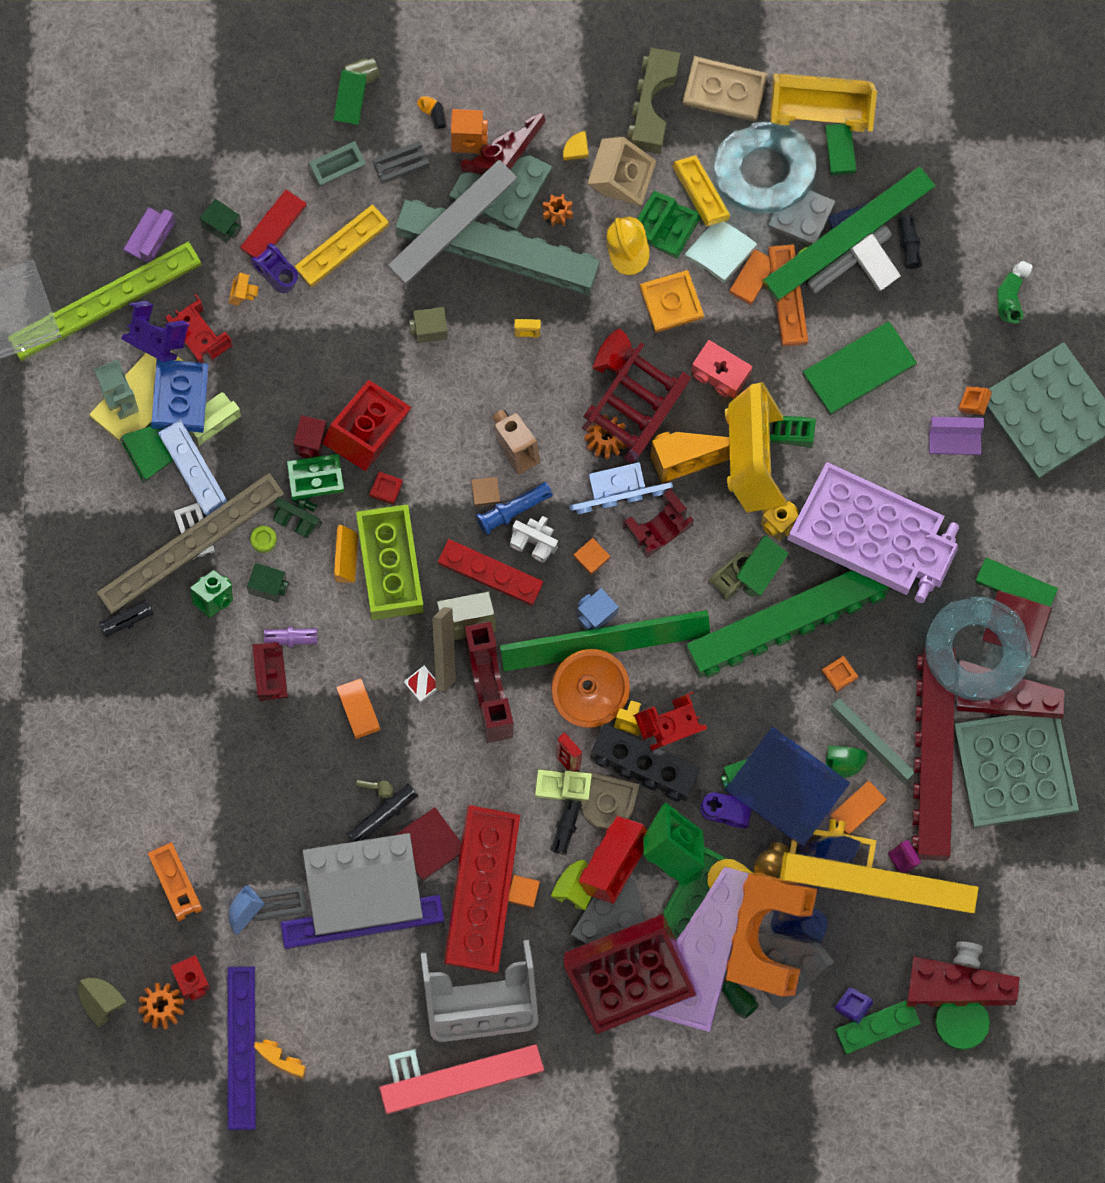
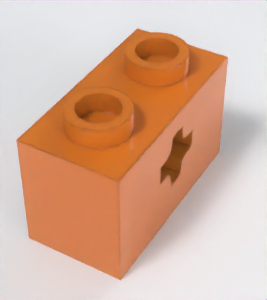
M452 109L451 152L481 154L480 149L482 145H487L488 120H483V111Z

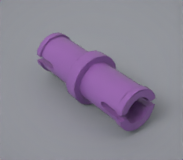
M293 626L287 627V629H264V643L276 642L279 645H288V647H294L297 644L317 645V628L293 629Z

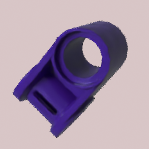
M269 243L266 246L267 249L257 258L253 257L250 262L255 270L277 292L288 293L294 288L298 279V273L286 260L281 251L275 245ZM287 275L290 277L291 282L283 283L280 281L279 276Z
M710 793L704 797L700 805V813L709 821L724 823L737 828H748L753 801L739 796ZM711 801L716 802L715 806L717 809L715 812H712L711 807L708 806Z

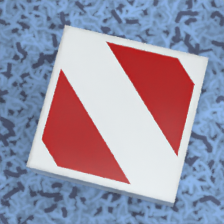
M425 666L404 681V685L420 704L437 691L435 678Z

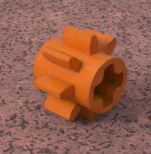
M564 194L560 197L550 195L549 203L543 202V209L546 210L543 213V219L549 218L552 227L555 223H561L562 226H565L566 218H573V212L570 211L573 205L572 201L566 202ZM557 208H561V209H562V210H559L558 213L554 212V211L557 210Z

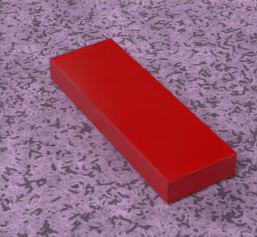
M286 189L240 246L241 251L252 258H257L267 249L266 246L269 243L276 246L307 207V203Z
M564 732L557 739L556 758L567 771L578 772L581 770L582 751Z

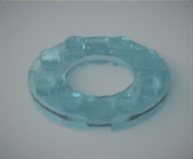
M771 122L751 124V127L742 131H734L720 145L715 157V179L722 194L737 207L756 213L778 212L794 206L811 190L816 177V157L807 143V139L795 129ZM769 149L783 154L790 164V173L786 180L768 189L766 187L756 188L746 182L740 171L741 164L754 151Z
M976 596L954 601L945 606L935 616L927 631L925 656L933 676L945 689L965 699L985 701L1007 694L1021 681L1029 667L1031 642H1029L1024 623L1013 610L999 601ZM971 625H980L989 628L998 636L1002 643L1003 655L1000 664L995 669L986 673L976 674L965 670L957 663L952 643L954 636L961 629Z

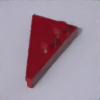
M539 113L524 121L525 127L516 133L510 130L494 140L493 143L480 149L481 155L469 161L466 158L460 163L462 170L484 174L498 160L511 170L546 122L544 113Z

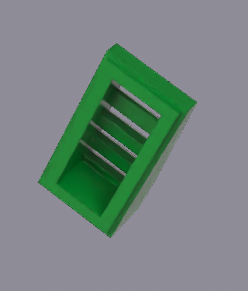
M783 416L782 421L771 422L776 423L774 435L770 434V442L812 448L816 418ZM781 424L786 425L785 435H780ZM791 426H796L795 436H790ZM802 427L807 428L806 436H801Z

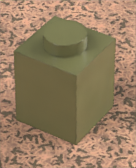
M444 307L413 311L414 320H409L411 336L416 335L417 343L448 339Z

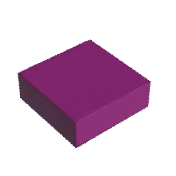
M909 840L901 842L888 853L899 873L907 874L922 863Z

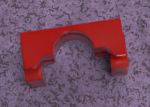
M195 294L196 301L179 313L176 310V318H172L170 315L165 317L166 322L183 320L189 323L190 326H188L184 343L197 363H204V355H207L213 362V359L230 347H233L232 341L226 332L218 337L213 333L199 315L203 311L202 301Z
M694 692L672 700L675 710L658 716L655 706L633 715L642 734V740L655 736L657 743L650 746L651 751L707 729L706 724L701 725L697 721L700 716H696L689 697Z

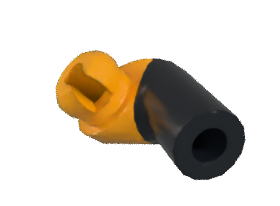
M421 96L417 101L418 108L433 118L435 129L445 128L447 125L443 105L431 97Z

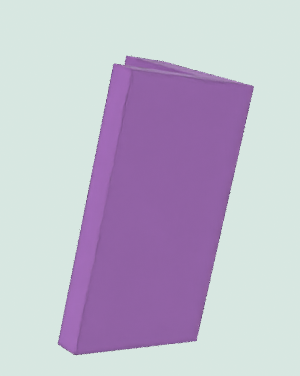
M148 207L123 250L147 263L153 261L175 224L174 213L164 209L161 214Z
M932 417L929 423V454L981 455V433L984 429V418Z

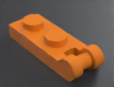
M168 843L149 852L148 856L178 922L186 919L185 916L194 911L195 913L203 911L173 843ZM187 895L190 902L180 906L178 899Z

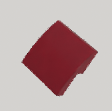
M998 591L982 640L1036 658L1052 608Z

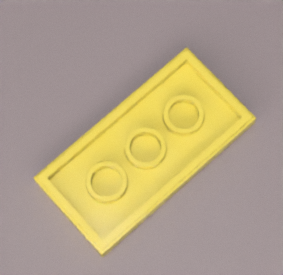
M147 353L125 375L129 387L134 393L139 412L120 420L118 413L122 408L119 407L110 411L104 398L89 414L92 420L119 442L123 435L151 426L157 358ZM177 356V360H175V361H183V360H182L179 356Z

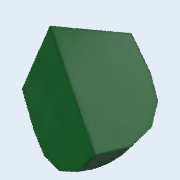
M828 746L826 750L825 777L848 778L856 775L866 765L868 753L852 747Z

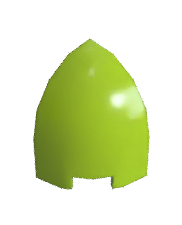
M579 860L571 864L560 876L551 897L559 902H563L564 899L569 900L575 905L574 908L586 910L591 896L585 893L579 880L582 871L587 868L588 863L585 860Z

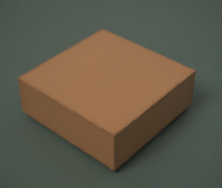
M497 477L471 480L474 507L500 503Z

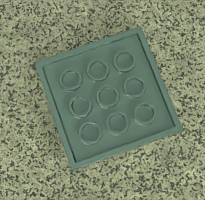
M1064 342L989 388L992 394L986 409L1037 480L1105 438V398Z
M1008 715L954 724V733L973 828L1077 813L1079 811L1061 719Z

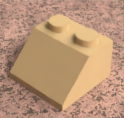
M625 137L602 139L588 185L604 196L642 206L656 160Z

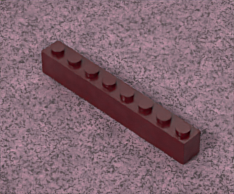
M924 647L921 655H917L916 670L921 671V679L916 680L915 695L920 696V706L915 707V722H919V732L914 734V747L919 748L918 758L914 757L913 771L918 773V783L913 784L912 796L913 799H917V809L912 811V825H916V836L912 835L911 845L920 860L948 861L951 856L956 649Z

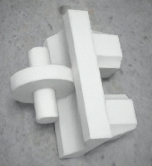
M542 516L539 522L530 518L527 525L516 520L512 527L513 535L510 547L522 552L527 542L536 545L532 552V557L544 563L551 553L555 554L558 548V540L550 537L554 529L546 526L548 518Z

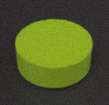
M259 526L252 531L250 541L252 547L257 552L268 553L275 548L277 537L272 528Z

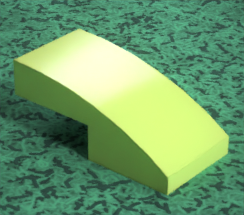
M538 769L535 797L554 800L588 801L592 774L566 770L563 773Z

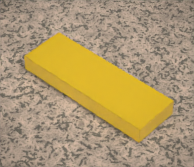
M694 155L674 161L672 167L706 227L728 221L731 215L697 156Z

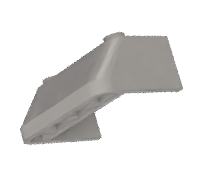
M529 940L523 941L525 961L509 965L505 970L504 981L452 987L451 978L447 974L442 972L429 973L426 953H421L430 1034L433 1039L446 1042L525 1032L537 1026V1001Z

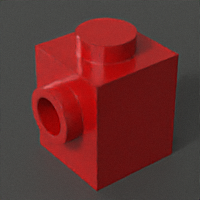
M196 955L171 966L185 1000L191 998L192 1001H195L206 995V991L210 987Z

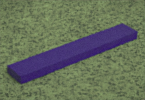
M440 895L420 898L423 919L317 936L313 917L281 922L285 950L444 923Z
M255 966L228 967V1131L256 1130Z

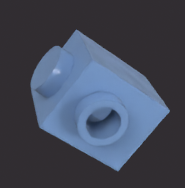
M601 588L594 595L588 594L578 603L577 615L579 617L577 620L585 630L589 628L591 630L602 628L618 614L619 607Z

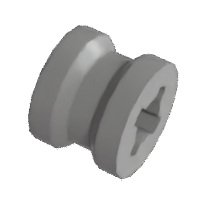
M957 942L956 950L958 953L953 960V964L979 969L980 961L978 958L982 953L983 947L971 942Z

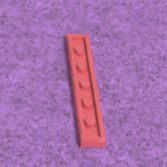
M536 1044L379 1087L385 1112L390 1114L541 1073L544 1069Z

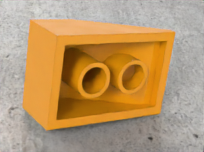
M665 432L656 436L655 440L652 441L650 457L661 484L730 460L729 437L682 432L672 434Z

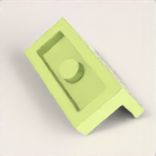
M220 393L206 403L204 432H189L190 435L200 446L240 418V408L234 401L230 402L224 393Z

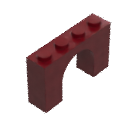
M490 621L466 626L465 644L487 743L513 738L514 723L509 700L505 698L500 678L497 646L492 623Z

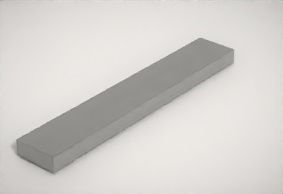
M498 160L388 265L389 268L407 285L517 180V177Z

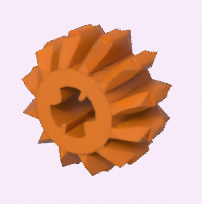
M614 416L611 422L617 424L618 418ZM595 422L586 430L588 433L584 435V441L589 442L587 445L588 451L596 449V458L603 452L605 453V459H609L610 452L618 456L620 454L619 449L626 448V444ZM624 423L617 424L621 429H625ZM605 433H608L610 438L607 437V440H603L602 434L605 436Z
M156 983V992L152 993L149 988H146L145 992L149 998H139L140 1003L146 1006L140 1007L138 1011L140 1014H146L143 1018L145 1023L153 1020L152 1028L157 1029L161 1021L163 1028L168 1029V1020H171L175 1025L178 1023L174 1014L183 1016L184 1011L177 1007L184 1005L185 1002L184 999H176L180 994L178 989L170 993L171 985L167 983L163 991H161L160 984ZM163 1000L165 1004L168 1003V1005L164 1007L163 1012H160L158 1008L155 1009V1007L159 1006V1001Z

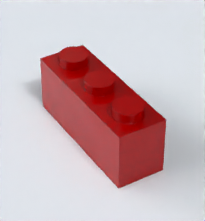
M616 816L613 823L607 828L606 835L601 844L595 849L593 858L587 868L581 873L579 883L587 895L612 904L615 903L644 852L643 838L647 832L644 824Z

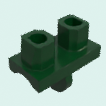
M311 497L294 500L291 498V501L298 504V507L280 498L275 502L277 509L273 521L286 528L292 516L300 519L294 532L306 539L313 533L315 527L319 529L323 523L319 518L305 511L308 509L315 512L317 509V505L310 502Z

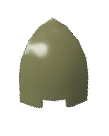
M86 978L79 982L78 991L82 1006L98 1027L109 1020L107 1017L109 1013L116 1009L120 1011L127 1002L117 989L104 980Z

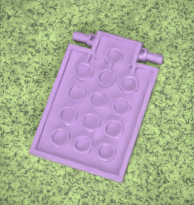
M826 462L787 540L905 595L908 594L917 577L920 581L915 600L919 603H924L928 593L933 591L935 586L940 588L958 551L955 536L960 527L957 523L952 522L946 533L939 536L937 532L945 516Z

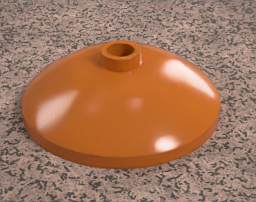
M598 649L581 650L567 657L557 668L551 685L552 700L561 716L574 725L587 728L602 726L604 723H609L616 718L619 708L623 709L625 707L630 692L629 677L622 663L612 654ZM590 680V686L583 688L584 681Z

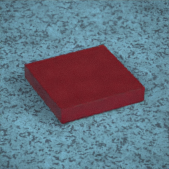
M436 807L395 834L410 833L415 871L422 882L460 856L461 842Z

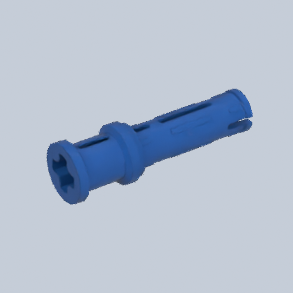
M543 482L505 504L497 503L494 509L482 515L480 513L477 514L476 520L483 533L487 536L496 527L502 524H509L511 518L551 498L553 493L550 492L549 485Z

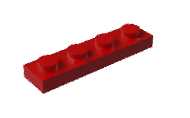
M448 539L438 560V565L532 607L544 583L540 579Z

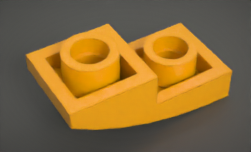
M263 1040L262 1043L255 1042L254 1048L256 1052L269 1064L288 1075L304 1080L307 1069L305 1065H301L302 1060L292 1057H286V1061L281 1060L283 1050L278 1048V1043L270 1040Z

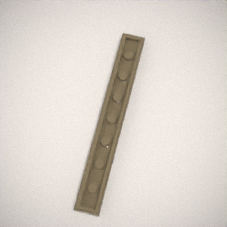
M268 473L102 588L97 594L113 615L272 505L278 498L285 496L284 492L271 474Z

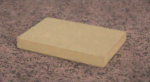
M694 56L683 105L756 122L768 73Z

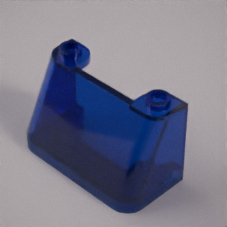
M848 836L808 837L801 844L797 855L851 864L861 842ZM797 883L807 887L817 889V893L820 888V886ZM813 908L812 916H796L775 910L770 925L774 934L792 936L793 939L803 941L807 939L815 940L821 944L828 922L822 912Z

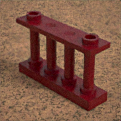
M642 342L635 349L630 347L622 358L626 363L596 407L591 405L583 416L586 422L582 426V429L586 431L592 422H595L626 444V448L629 451L624 458L632 464L640 456L692 378L685 372H682L677 379L675 377L670 378L640 357L638 354L645 345ZM634 364L664 385V389L668 391L665 397L659 396L658 398L627 376L626 372L630 366ZM621 383L652 405V409L655 411L653 415L645 417L612 394L617 385ZM606 402L640 425L638 428L642 431L638 437L636 435L631 436L599 413Z

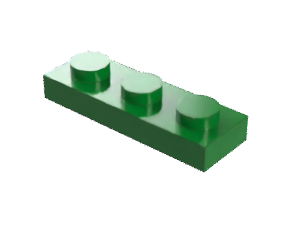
M907 1000L862 1018L859 1024L852 1022L835 1029L845 1055L920 1025L921 1023L914 1007H906Z

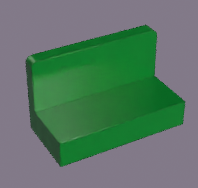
M767 536L761 537L736 575V578L746 586L743 591L751 597L762 595L789 554Z

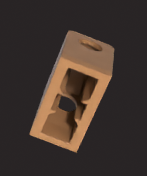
M500 410L495 413L492 419L495 422L494 427L497 441L517 474L519 475L539 464L540 456L537 440L517 413L509 416L506 410Z

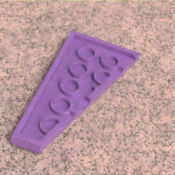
M724 867L707 893V896L676 941L694 985L696 995L647 1015L704 1031H711L726 974V965L733 947L732 937L737 929V913L742 905L744 896L743 884L750 873Z

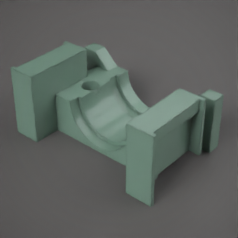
M118 359L94 369L100 383V389L110 411L121 407L122 410L118 413L120 420L139 412L134 393L129 387Z

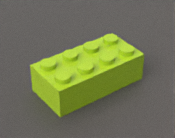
M408 504L356 512L371 620L424 613Z

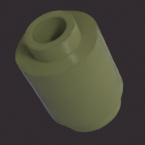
M364 58L343 66L345 70L368 74L366 85L375 82V79L380 77L378 67L373 58L368 60Z

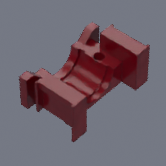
M672 488L663 494L662 501L666 507L648 523L638 525L631 516L623 522L622 529L628 528L638 541L637 547L639 548L643 544L646 547L644 550L646 558L693 526L694 520L691 516L686 520L682 517L686 514L687 507L681 503L672 491Z

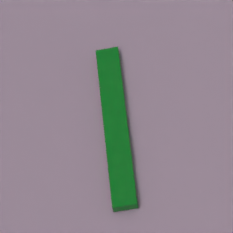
M919 166L763 279L762 283L776 301L779 302L849 251L865 237L872 234L933 190L935 187L934 183Z
M707 610L500 645L503 670L505 672L563 662L570 655L586 649H598L608 653H616L698 639L710 634L709 614Z

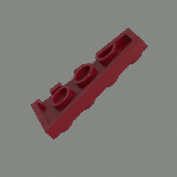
M914 956L911 965L906 1007H916V1004H928L929 1007H936L946 1003H955L956 1006H967V1003H980L981 1006L1016 1005L1020 977Z

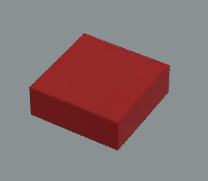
M379 471L369 495L371 498L394 505L403 480Z

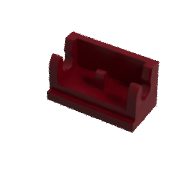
M276 642L252 644L259 701L288 698L282 646H279V643Z

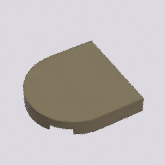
M588 771V773L592 774L589 800L581 801V812H583L584 818L589 821L588 823L599 830L606 831L616 816L630 819L640 784Z

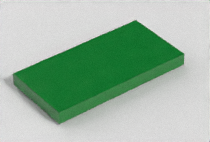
M890 321L804 370L802 375L831 416L917 365V361Z
M704 847L705 867L682 884L678 883L663 911L676 941L710 890L707 882L711 867L716 862L727 859Z

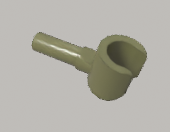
M357 780L356 782L358 787L378 790L379 798L393 797V787L387 781L372 783Z

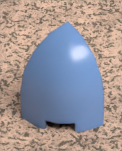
M249 885L243 887L229 907L228 920L232 931L237 935L265 904Z

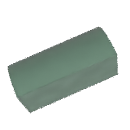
M354 141L309 162L308 170L315 183L320 187L365 166L366 163Z

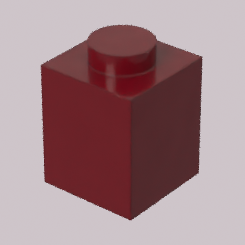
M301 415L293 443L294 451L298 452L299 456L304 458L320 457L327 432V422Z

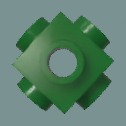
M213 570L208 575L201 577L190 588L192 604L207 617L211 618L220 610L226 609L233 601L232 583L227 577L221 576Z

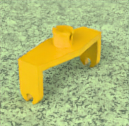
M829 819L828 831L794 826L790 853L796 854L799 834L870 846L867 867L872 868L877 840L844 834L845 821L839 820L838 828H836L837 821Z

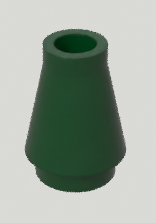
M726 981L723 984L721 991L726 996L737 1016L746 1019L759 1007L756 1001L757 997L735 982Z

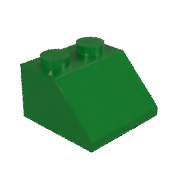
M667 803L663 804L643 838L644 856L650 863L656 864L669 877H673L682 884L705 867L703 830Z

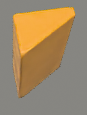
M343 525L337 527L334 577L336 582L354 583L356 580L358 533Z

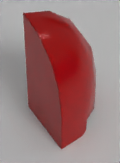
M620 328L608 336L600 347L592 367L596 371L604 373L605 369L616 372L617 376L626 363L622 358L632 346L627 335Z

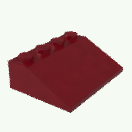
M664 913L564 953V968L596 1034L696 995L687 967Z

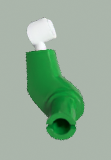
M1024 261L1014 266L1013 273L1009 272L997 289L998 314L1003 321L1008 323H1019L1018 319L1022 320L1024 317L1017 297L1023 283V279L1020 276L1027 278L1032 270V265Z

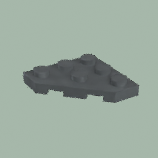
M630 877L628 878L614 904L593 897L570 936L585 945L645 921L635 880Z
M758 932L760 946L768 958L775 962L800 969L795 996L782 997L764 991L779 1011L834 963L833 959L818 941L809 939L803 941L793 939L792 936L768 935Z

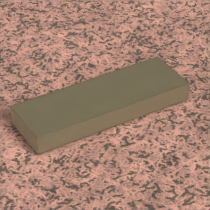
M447 607L442 608L432 618L436 690L441 691L447 690L456 681L453 608Z

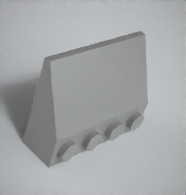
M410 833L303 850L316 936L423 919Z

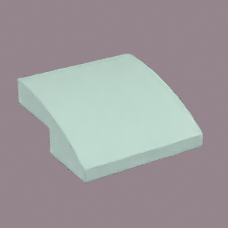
M721 222L709 226L684 256L704 271L706 269L724 284L755 250L757 243L726 222Z

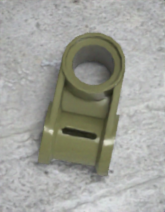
M748 552L737 554L708 580L710 585H714L724 595L723 599L725 601L732 598L744 585L736 578L740 571L737 565L740 562H746L750 555Z

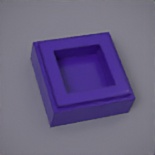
M849 987L836 1005L835 1010L837 1013L859 1024L872 1006L873 1001L868 996Z

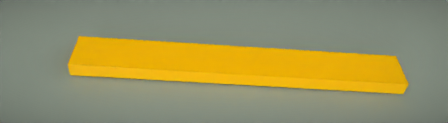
M784 853L780 880L967 913H975L979 888L792 853Z

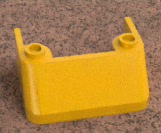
M773 74L770 120L771 123L778 125H790V121H795V119L845 123L850 126L852 131L865 132V128H867L868 131L873 132L877 89L874 83L869 81Z
M763 382L751 384L732 400L728 408L725 409L726 421L729 424L731 476L727 477V484L730 492H734L747 513L787 506L786 499L771 477L769 423L782 421L783 414Z

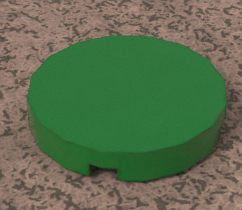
M955 1003L942 1004L937 1011L935 1027L942 1042L958 1050H967L979 1045L988 1034L990 1025L988 1012L980 1003H967V1006H956Z

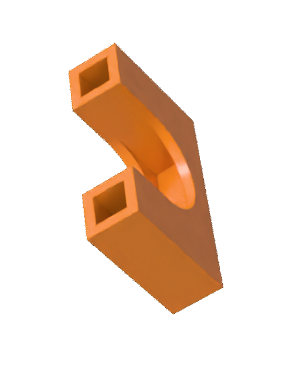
M748 874L743 884L744 896L742 905L737 913V929L732 937V953L726 965V980L782 997L795 996L800 969L775 962L765 955L759 943V927L763 918L773 910H779L796 916H812L817 889L764 874Z

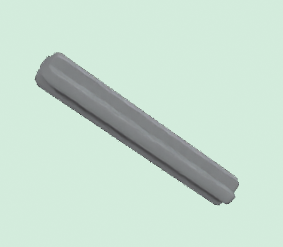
M885 225L872 233L880 245L892 235ZM851 250L809 280L807 285L813 293L820 291L858 262Z

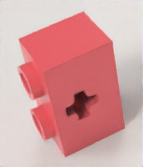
M708 340L693 362L691 373L694 374V378L703 384L708 382L716 387L715 390L724 397L731 396L735 399L751 375L753 366ZM721 368L725 370V372H721L720 374L716 373V371H719Z

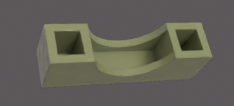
M651 48L649 56H644L642 71H646L645 78L639 79L637 94H641L640 102L635 101L632 116L636 117L635 125L630 124L627 137L628 140H632V143L642 151L661 154L666 121L654 112L651 101L660 90L675 86L681 53Z

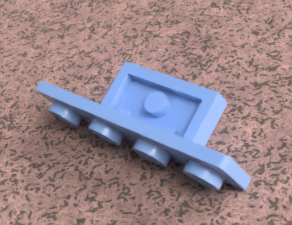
M640 462L588 474L594 499L571 504L569 508L571 511L576 510L577 514L592 511L591 506L602 504V508H608L618 505L617 500L627 498L628 503L642 500V494L652 492L653 497L660 496L668 488H672L673 483L666 482L645 487Z

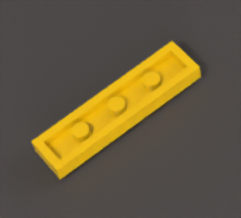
M372 204L295 265L294 268L312 288L389 227V222Z

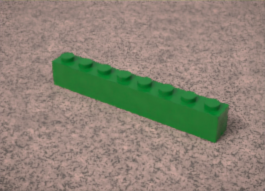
M852 570L686 644L685 651L698 678L702 676L710 678L721 672L720 668L727 665L732 668L745 661L744 658L753 654L754 657L766 653L768 647L774 644L782 646L789 643L794 635L799 633L801 636L813 632L816 629L815 626L821 623L825 625L832 624L839 619V615L846 612L852 615L863 608L862 605L868 602L877 604L886 599L885 595L888 594L890 587Z

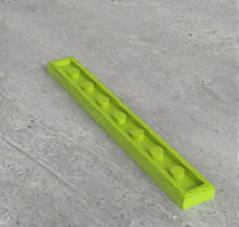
M188 241L8 337V340L18 358L22 361L201 266V261Z

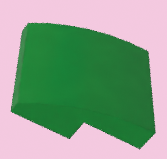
M653 191L637 219L645 229L648 245L677 259L699 223L701 216L697 211L679 205L675 198Z
M339 454L287 461L292 500L344 492Z

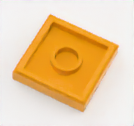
M688 270L639 285L655 333L704 319V313Z

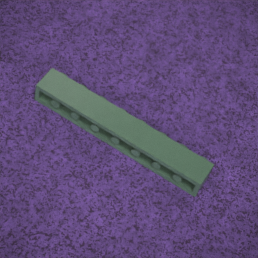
M405 200L395 227L396 236L414 241L447 209L427 207L425 203L419 200H412V202ZM475 220L443 250L587 296L591 294L600 265V260H597L591 254H578L572 252L566 246H552L543 239H530L524 237L518 231H504L495 224H482L475 222Z

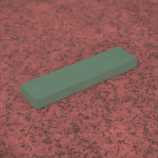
M838 698L832 704L830 711L904 785L909 782L914 775V771Z

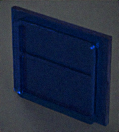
M772 726L725 790L804 847L825 817L829 815L830 810L845 792L850 782Z

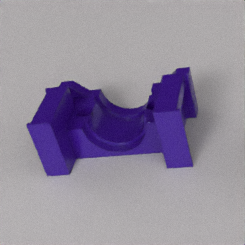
M148 301L129 303V305L134 307L131 325H127L130 328L129 334H123L122 340L162 362L177 360L178 355L170 351L184 348L183 345L190 324L182 320L166 323L165 328L156 327L149 324L153 304Z

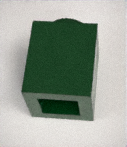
M217 199L212 201L200 217L201 226L225 243L231 237L234 239L242 228L240 215Z
M255 563L247 585L248 594L278 603L280 596L285 597L289 587V581H286V573Z

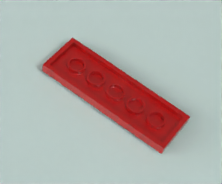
M473 805L467 806L444 964L494 974L498 973L521 815Z

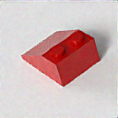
M368 380L331 423L323 444L362 470L367 471L378 458L412 407Z

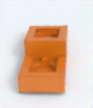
M361 678L336 687L355 739L381 730Z

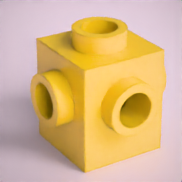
M790 501L787 502V506L763 510L762 528L769 536H774L780 541L783 537L789 536L799 516V511ZM780 514L784 519L778 518L777 515Z

